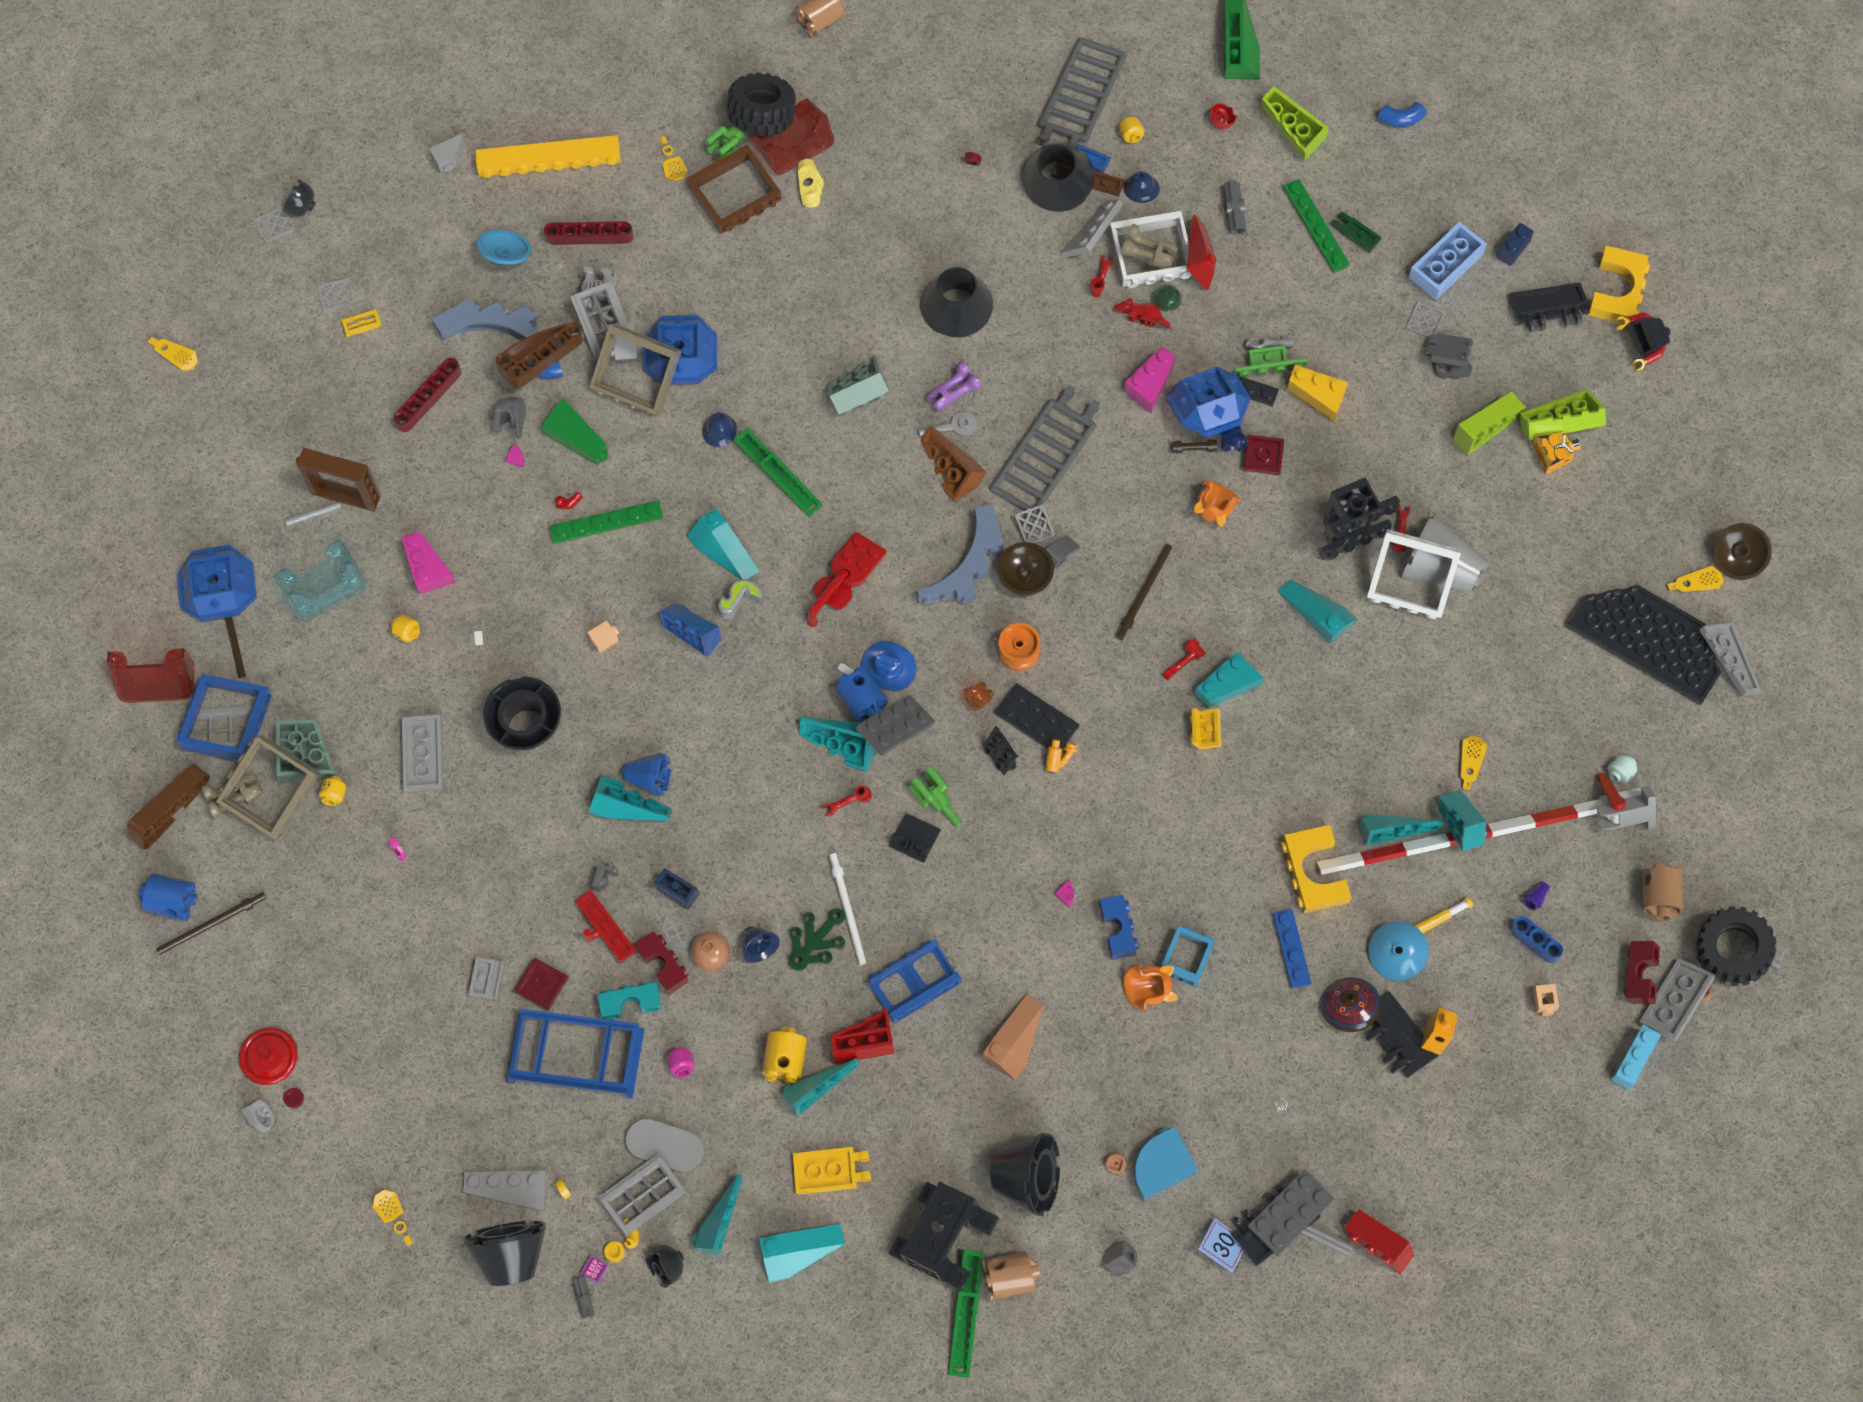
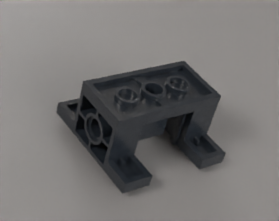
M1366 477L1331 491L1323 524L1327 529L1328 537L1332 538L1333 543L1321 547L1320 556L1322 560L1327 558L1333 560L1341 552L1349 553L1356 548L1355 546L1360 544L1363 546L1368 545L1376 537L1384 538L1387 529L1391 530L1392 524L1390 520H1384L1373 526L1371 523L1377 521L1385 514L1391 515L1397 511L1400 503L1397 495L1379 502Z
M940 1181L937 1186L927 1182L918 1197V1201L925 1204L926 1207L909 1239L906 1240L897 1236L888 1254L962 1291L971 1273L952 1263L948 1258V1254L963 1226H969L990 1237L999 1221V1217L980 1208L975 1198ZM944 1225L943 1230L938 1232L941 1226Z

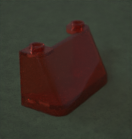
M808 98L795 106L796 118L793 119V123L785 131L777 135L772 134V136L762 135V137L748 134L755 148L772 171L778 175L797 167L801 160L811 159L830 148L834 143V135L827 115Z
M185 648L168 651L165 655L164 664L127 665V658L122 652H107V664L117 697L123 703L188 700L194 694L195 663Z

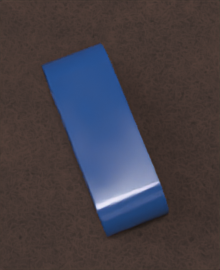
M1519 916L1513 921L1510 931L1514 937L1548 963L1558 961L1563 953V947L1558 941L1525 916ZM1516 924L1523 925L1525 930H1518ZM1532 937H1538L1541 943H1535ZM1548 949L1555 950L1557 955H1550Z

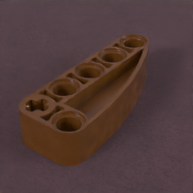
M575 322L545 329L517 342L496 357L499 373L513 388L523 387L583 342L582 327Z
M191 764L131 818L127 824L129 838L141 848L148 849L176 820L172 815L181 807L186 809L202 791V786L209 781L210 775L196 764Z

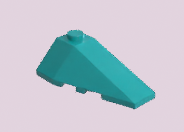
M717 508L702 516L687 534L688 539L699 552L711 558V560L724 567L739 579L748 580L760 572Z
M1290 580L1277 591L1330 644L1358 621L1344 606L1293 580Z
M807 716L800 717L799 735L818 747L823 744L830 749L829 754L833 757L836 754L846 759L844 764L849 767L867 771L876 752L870 743L856 730L860 723Z
M603 775L600 776L590 805V813L597 817L613 819L669 821L672 810L670 807L653 798L644 800L640 795L641 792L636 789L633 792H629L623 789L624 783Z
M1374 814L1365 815L1359 823L1365 846L1440 830L1443 825L1442 820L1388 815L1374 816Z
M854 1059L797 1081L793 1085L791 1083L782 1090V1099L798 1117L859 1066V1061Z
M737 1175L700 1227L699 1233H695L692 1244L695 1245L696 1251L716 1257L720 1256L743 1182L742 1175Z
M841 1224L782 1233L759 1239L769 1283L792 1277L845 1244Z

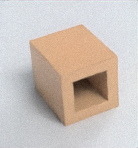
M608 621L587 632L589 639L599 653L618 642L617 635H619V632L614 625L610 626Z

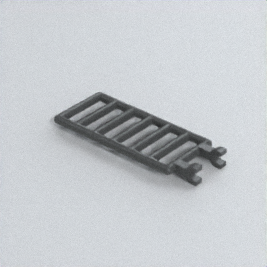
M1082 37L1078 38L1039 121V126L1045 128L1039 139L1040 146L1048 144L1053 131L1071 137L1068 144L1076 147L1079 140L1082 142L1089 140L1127 57L1125 52ZM1083 45L1118 57V60L1114 65L1079 52ZM1078 59L1110 70L1112 73L1109 78L1073 65L1075 60ZM1069 73L1106 86L1103 92L1068 81L1067 78ZM1063 86L1098 98L1097 106L1060 94ZM1058 100L1093 114L1091 119L1088 120L1056 109L1054 105ZM1050 114L1086 126L1084 134L1047 122Z
M1068 385L1059 401L1050 399L993 481L989 490L1023 511L1042 504L1044 505L1095 430L1097 425L1091 420L1099 410L1100 402L1093 400L1084 416L1066 406L1075 394L1073 393L1075 388ZM1052 408L1087 426L1083 435L1049 417L1048 414ZM1045 422L1078 442L1071 449L1039 431V427ZM1035 436L1068 455V457L1062 464L1030 446L1028 443ZM1023 451H1026L1058 471L1051 478L1018 459ZM1013 465L1047 483L1048 486L1042 493L1009 474ZM1005 479L1038 498L1034 507L998 488L1002 481ZM1040 509L1033 510L1032 513L1037 515Z

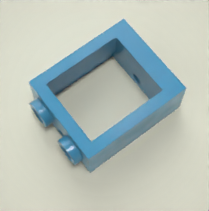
M1178 926L1162 966H1173L1174 971L1170 976L1171 978L1196 988L1215 940H1212V937L1202 933L1200 935L1193 932L1194 930L1190 927ZM1180 936L1207 946L1196 974L1169 963Z

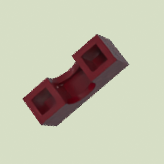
M653 931L634 945L646 964L655 959L663 960L666 963L664 970L656 976L668 995H671L689 982L687 978L689 973L683 965L679 967L676 962L678 958L673 950H667L665 947L667 942L661 934L657 935Z
M1631 941L1630 948L1627 950L1629 965L1626 967L1627 986L1624 987V996L1632 1004H1656L1657 984L1651 979H1643V972L1650 966H1659L1660 946L1655 941Z

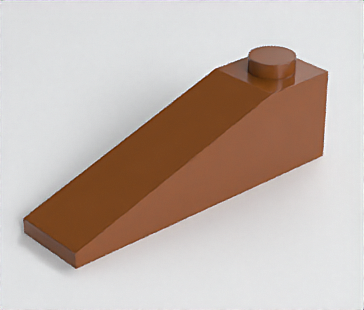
M932 426L928 427L921 439V443L928 458L936 462L937 468L934 471L936 475L941 474L944 482L941 484L943 490L953 501H958L976 489L987 472L972 457Z

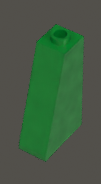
M562 398L542 424L543 434L596 465H599L601 461L604 462L609 454L607 444Z

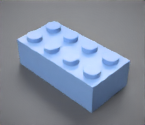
M1459 222L1411 267L1408 278L1436 301L1483 256L1487 244Z

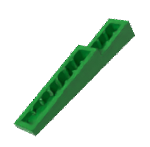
M748 427L734 438L733 443L808 517L823 506L773 451L770 452ZM815 504V507L812 510H808L811 506Z
M965 1249L963 1251L962 1268L970 1271L971 1274L962 1291L958 1292L949 1368L950 1376L966 1378L970 1376L983 1267L982 1260L984 1258V1252ZM955 1368L965 1369V1371L957 1372Z

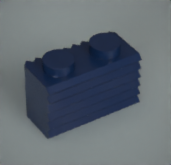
M1519 223L1499 248L1497 258L1512 266L1531 242L1534 231Z
M666 868L663 869L655 881L657 891L680 903L686 909H690L699 896L698 888Z

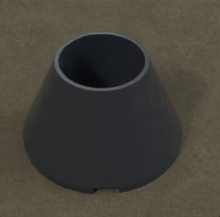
M1061 142L1051 143L1036 150L1028 159L1023 171V184L1028 197L1038 206L1054 212L1069 211L1081 205L1092 191L1095 179L1093 165L1085 152L1074 145ZM1054 161L1067 162L1074 168L1067 178L1059 181L1050 180L1042 174L1043 169Z
M961 267L949 268L928 284L921 297V313L925 322L937 333L947 335L948 337H966L978 332L987 324L993 311V299L988 287L969 270ZM953 289H961L968 292L971 296L962 301H951L946 299L943 294Z
M527 676L513 680L508 679L495 687L485 702L483 710L485 727L491 738L505 748L518 751L536 748L548 741L556 732L561 719L560 701L555 691L540 679ZM533 710L541 714L540 720L531 729L517 731L509 727L514 716L522 711Z
M1041 1133L997 1149L993 1156L990 1170L993 1190L1036 1216H1044L1045 1211H1050L1057 1195L1060 1179V1168L1057 1167L1056 1156L1059 1157L1060 1154L1055 1138L1049 1133Z
M536 1220L531 1225H526V1221L499 1224L477 1230L478 1235L472 1237L471 1234H467L463 1237V1242L491 1286L517 1284L530 1280L535 1276L546 1224L543 1221Z

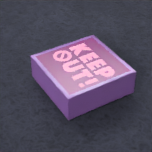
M591 1255L581 1274L599 1284L609 1265Z

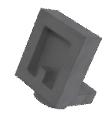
M604 863V865L598 864L592 883L593 891L601 892L602 887L606 888L609 878L606 874L618 877L619 872L614 865Z

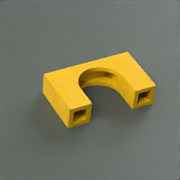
M1605 246L1599 269L1624 276L1631 285V292L1622 297L1595 292L1588 315L1615 322L1620 316L1627 319L1628 316L1639 314L1640 310H1637V305L1641 304L1643 294H1640L1641 289L1644 290L1647 279H1644V275L1648 274L1650 263H1647L1649 256Z
M1330 825L1286 834L1283 842H1281L1282 851L1287 853L1288 860H1286L1287 869L1293 873L1294 878L1291 879L1293 889L1297 890L1299 894L1297 904L1299 908H1303L1304 913L1350 903L1352 898L1347 880L1317 884L1306 877L1302 868V861L1309 854L1334 848L1335 839Z

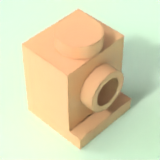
M1536 985L1532 990L1536 1013H1542V1016L1553 1015L1554 1011H1557L1559 1008L1556 985ZM1542 999H1546L1548 1004L1543 1005Z

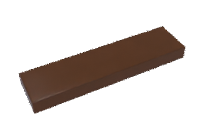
M1056 161L1051 177L1063 180L1073 172L1074 168L1067 162ZM1094 171L1093 189L1119 197L1125 180Z

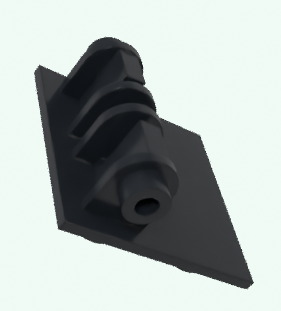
M995 726L984 742L983 747L985 753L994 761L996 769L1001 771L1004 776L1009 769L1012 771L1017 767L1015 760L1018 755L999 728Z
M906 813L897 832L893 833L889 847L924 863L941 829Z

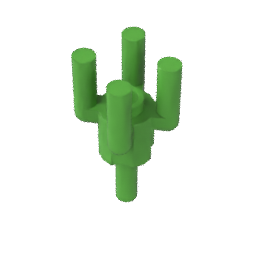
M734 125L728 129L725 126H720L705 139V142L710 145L705 149V152L710 155L718 149V153L722 156L720 159L738 150L736 145L745 139V134Z
M931 766L923 776V779L931 788L927 789L920 779L916 777L908 789L923 807L931 805L937 813L943 811L952 823L958 827L962 821L948 806L952 800L944 792L948 785Z

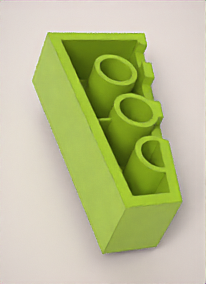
M1273 86L1262 98L1261 108L1304 161L1328 137L1329 127Z
M1587 388L1521 412V430L1529 440H1534L1535 436L1560 432L1570 433L1606 426L1605 407Z
M1512 392L1507 395L1503 394L1497 401L1458 424L1453 440L1468 456L1520 418V413L1525 411L1526 406Z

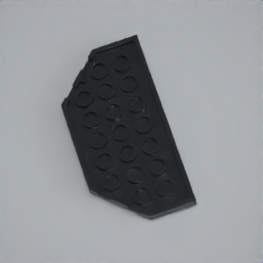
M1640 585L1631 586L1626 589L1608 590L1600 594H1587L1566 626L1699 705H1702L1721 674L1714 652L1699 631L1706 624Z

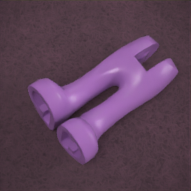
M960 361L956 365V374L934 388L926 396V399L931 403L940 396H943L933 405V408L939 411L960 396L970 391H978L982 388V385L974 374L971 375L967 365ZM963 381H965V382H964L963 384H961L958 388H956L955 390L949 392V390H951L952 388H954V387L957 386L958 384H960V383H962Z

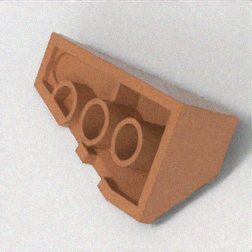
M1027 994L983 1052L982 1059L1016 1081L1027 1065L1043 1004Z

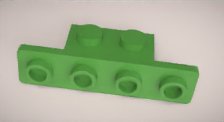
M1285 345L1253 349L1248 351L1250 366L1237 367L1233 372L1238 377L1249 376V373L1255 372L1257 375H1262L1270 370L1283 372L1286 370L1285 368L1294 369L1295 365L1304 368L1308 363V359L1287 361Z

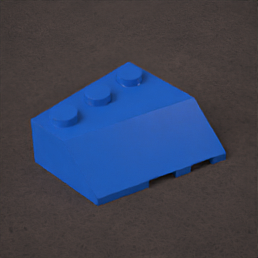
M674 603L660 611L664 628L707 657L722 640L719 626L691 612L684 605L680 606Z

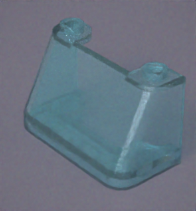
M341 539L327 547L326 552L329 559L295 576L294 572L290 569H283L273 574L297 618L302 622L318 617L362 593L366 588L364 578Z

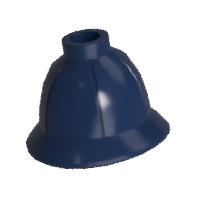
M1142 171L1134 173L1125 181L1123 188L1125 195L1137 203L1150 202L1160 192L1158 181L1150 174Z
M722 412L711 415L702 428L703 439L707 444L714 447L726 446L735 438L737 433L735 420Z
M748 927L743 937L744 960L756 963L770 957L779 947V937L775 933L768 932L762 928Z

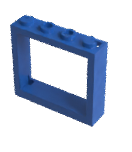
M202 674L200 680L196 683L195 695L190 699L188 714L184 715V725L177 734V741L182 750L238 761L243 753L246 754L249 750V742L258 736L272 694L269 687ZM208 687L257 696L239 748L190 738Z

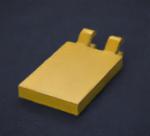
M854 1147L793 1153L796 1194L856 1189L857 1182H871L870 1171L856 1173L855 1162L870 1161L868 1151L854 1153Z

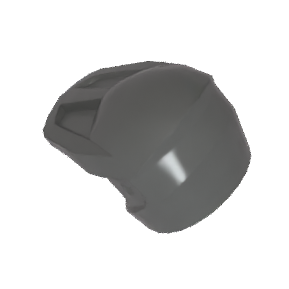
M507 397L497 400L493 432H501L504 424L510 422L512 427H516L518 439L522 437L526 406L521 397Z

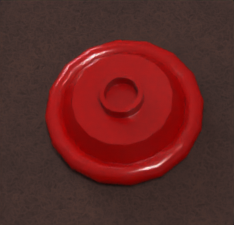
M275 1027L261 1028L250 1034L242 1043L239 1052V1066L244 1076L253 1083L265 1086L277 1084L286 1079L295 1069L298 1060L297 1044L293 1037L283 1029Z

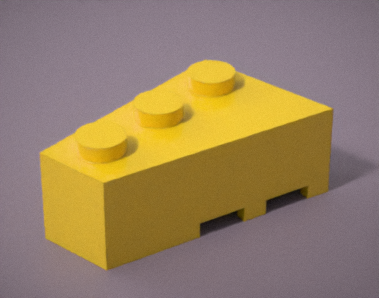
M1295 365L1287 390L1334 422L1348 382Z

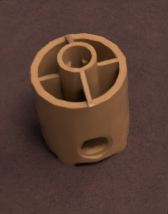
M805 0L795 7L796 13L794 14L795 20L805 27L804 31L806 34L809 33V37L817 36L844 16L843 0Z
M1656 863L1653 865L1654 868L1643 870V912L1647 915L1655 916L1656 920L1667 921L1683 913V868L1666 867L1664 863Z
M1026 1250L982 1260L983 1270L988 1272L984 1274L986 1286L991 1287V1289H988L990 1301L1035 1292L1034 1283L1037 1278H1040L1037 1261H1034L1027 1255Z

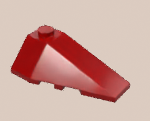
M1193 215L1186 268L1202 287L1208 290L1215 272L1216 257L1206 226L1196 215Z

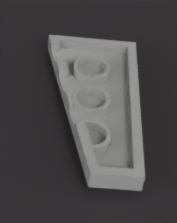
M1120 199L1106 201L1102 208L1064 248L1061 254L1067 258L1090 252L1122 207L1123 203Z
M1725 623L1700 628L1699 631L1742 696L1758 694L1761 691L1734 624Z
M546 1171L464 1172L463 1193L545 1212Z

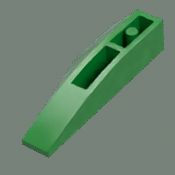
M1224 0V79H1260V46L1246 0Z

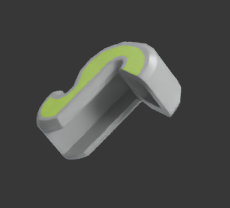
M746 579L736 580L731 584L729 598L726 599L722 596L718 601L721 616L732 618L745 597L762 605L764 599L758 584Z

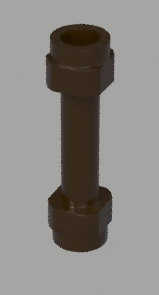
M1207 439V442L1182 443V440L1172 442V453H1182L1184 450L1208 449V452L1217 451V440Z

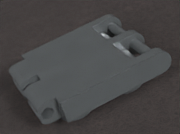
M1440 333L1430 335L1425 357L1435 363L1467 367L1469 364L1467 359L1471 354L1470 346L1473 345V340Z

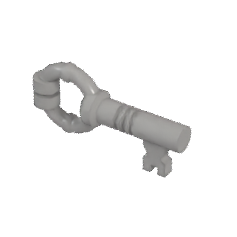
M1282 335L1280 340L1258 336L1246 339V347L1252 349L1283 345L1285 347H1293V339H1289V336L1284 337V335ZM1254 341H1256V342L1260 341V342H1262V344H1260V345H1259V344H1256V345H1255V344H1253V342H1254Z
M1739 933L1735 942L1740 952L1754 955L1755 943L1753 939L1746 933ZM1746 938L1754 944L1750 950L1741 945ZM1778 950L1775 952L1771 964L1777 971L1782 966L1779 963V959L1784 955L1782 953L1779 954Z

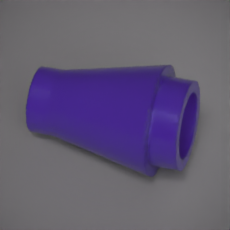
M1540 881L1537 886L1525 894L1523 900L1525 906L1531 910L1541 908L1545 896L1550 889L1549 885Z

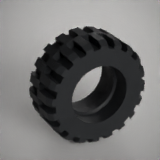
M756 72V74L749 73L745 77H739L729 87L728 118L735 127H738L742 132H747L749 135L755 134L762 137V135L772 136V134H780L793 123L796 94L792 86L786 80H781L777 75L772 76L770 73L761 74V72Z
M1732 906L1724 911L1722 908L1717 910L1715 915L1711 914L1701 926L1696 944L1698 960L1702 963L1701 967L1714 973L1715 978L1720 979L1722 984L1729 982L1731 986H1738L1739 983H1742L1744 986L1750 984V981L1756 982L1762 975L1767 973L1773 962L1776 952L1774 931L1771 926L1767 925V920L1764 917H1758V912L1754 910L1748 912L1745 907L1735 909V906ZM1729 930L1745 932L1755 943L1753 957L1742 963L1726 960L1717 950L1719 936Z

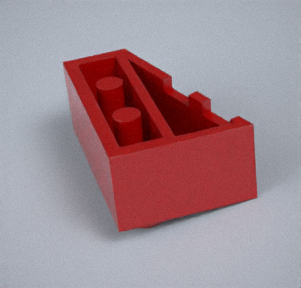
M887 1008L881 1010V1013L873 1017L869 1016L855 1026L852 1025L830 1036L835 1064L854 1059L862 1060L894 1054Z
M1360 1209L1357 1210L1345 1226L1347 1238L1352 1243L1360 1244L1366 1252L1377 1257L1399 1275L1414 1257L1408 1240Z

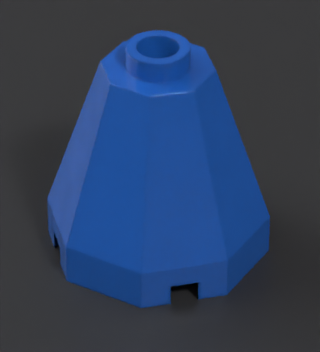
M657 753L629 761L622 769V776L629 784L654 795L663 796L665 794L663 791L668 790L671 769H667V764H671L670 759L666 754ZM655 782H661V785H655Z

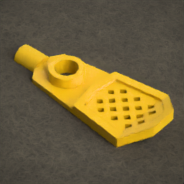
M665 136L660 137L662 145L668 143ZM666 145L663 147L662 151L665 156L673 154L672 146ZM669 148L671 151L666 153L665 149ZM680 156L662 162L666 179L672 181L680 180L688 172Z
M151 337L148 343L154 346V350L182 371L191 370L198 363L196 352L192 349L165 339L157 340ZM164 346H168L167 350H162Z
M1709 566L1677 578L1676 582L1667 584V588L1669 591L1678 589L1680 592L1714 590L1720 588L1724 579L1719 570ZM1683 582H1688L1690 586H1684Z
M1469 736L1462 741L1461 778L1464 780L1462 788L1469 791L1471 783L1476 781L1488 746L1480 737ZM1471 769L1473 771V774H1467L1466 770Z
M383 1190L375 1195L373 1209L384 1223L396 1219L404 1212L396 1193ZM398 1221L394 1224V1231L396 1233L402 1234L406 1231L407 1226L403 1221ZM398 1224L404 1225L402 1231H397L396 1227ZM409 1235L403 1238L407 1247L413 1244Z

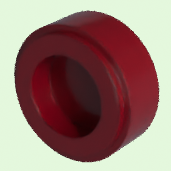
M966 152L963 160L966 164L979 166L982 157L974 152Z
M298 1088L287 1090L283 1097L284 1103L292 1109L299 1108L305 1099L303 1092Z

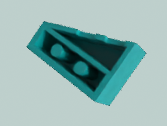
M1236 652L1196 688L1194 696L1207 708H1211L1239 694L1241 695L1246 691L1262 686L1264 677Z
M1461 790L1439 796L1438 809L1462 852L1484 845L1485 836H1487L1486 820L1469 801L1468 797Z

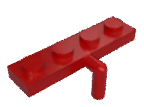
M592 890L575 901L595 928L592 932L590 929L583 931L586 941L591 942L600 936L620 963L637 952Z

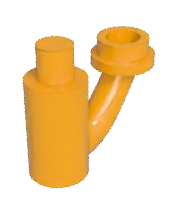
M1053 739L1052 746L1048 747L1045 770L1059 772V769L1067 764L1073 753L1078 752L1077 744L1066 743L1064 747L1066 752L1061 758L1062 748L1059 747L1060 740Z

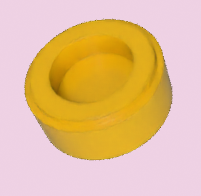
M561 1178L554 1183L564 1199L572 1196Z
M618 1241L609 1242L604 1248L606 1259L610 1262L622 1260L625 1255L624 1246Z

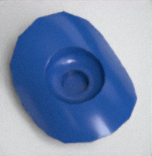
M878 641L870 646L864 653L860 663L865 669H868L879 686L894 691L907 688L915 679L917 672L914 656L901 645L890 641Z

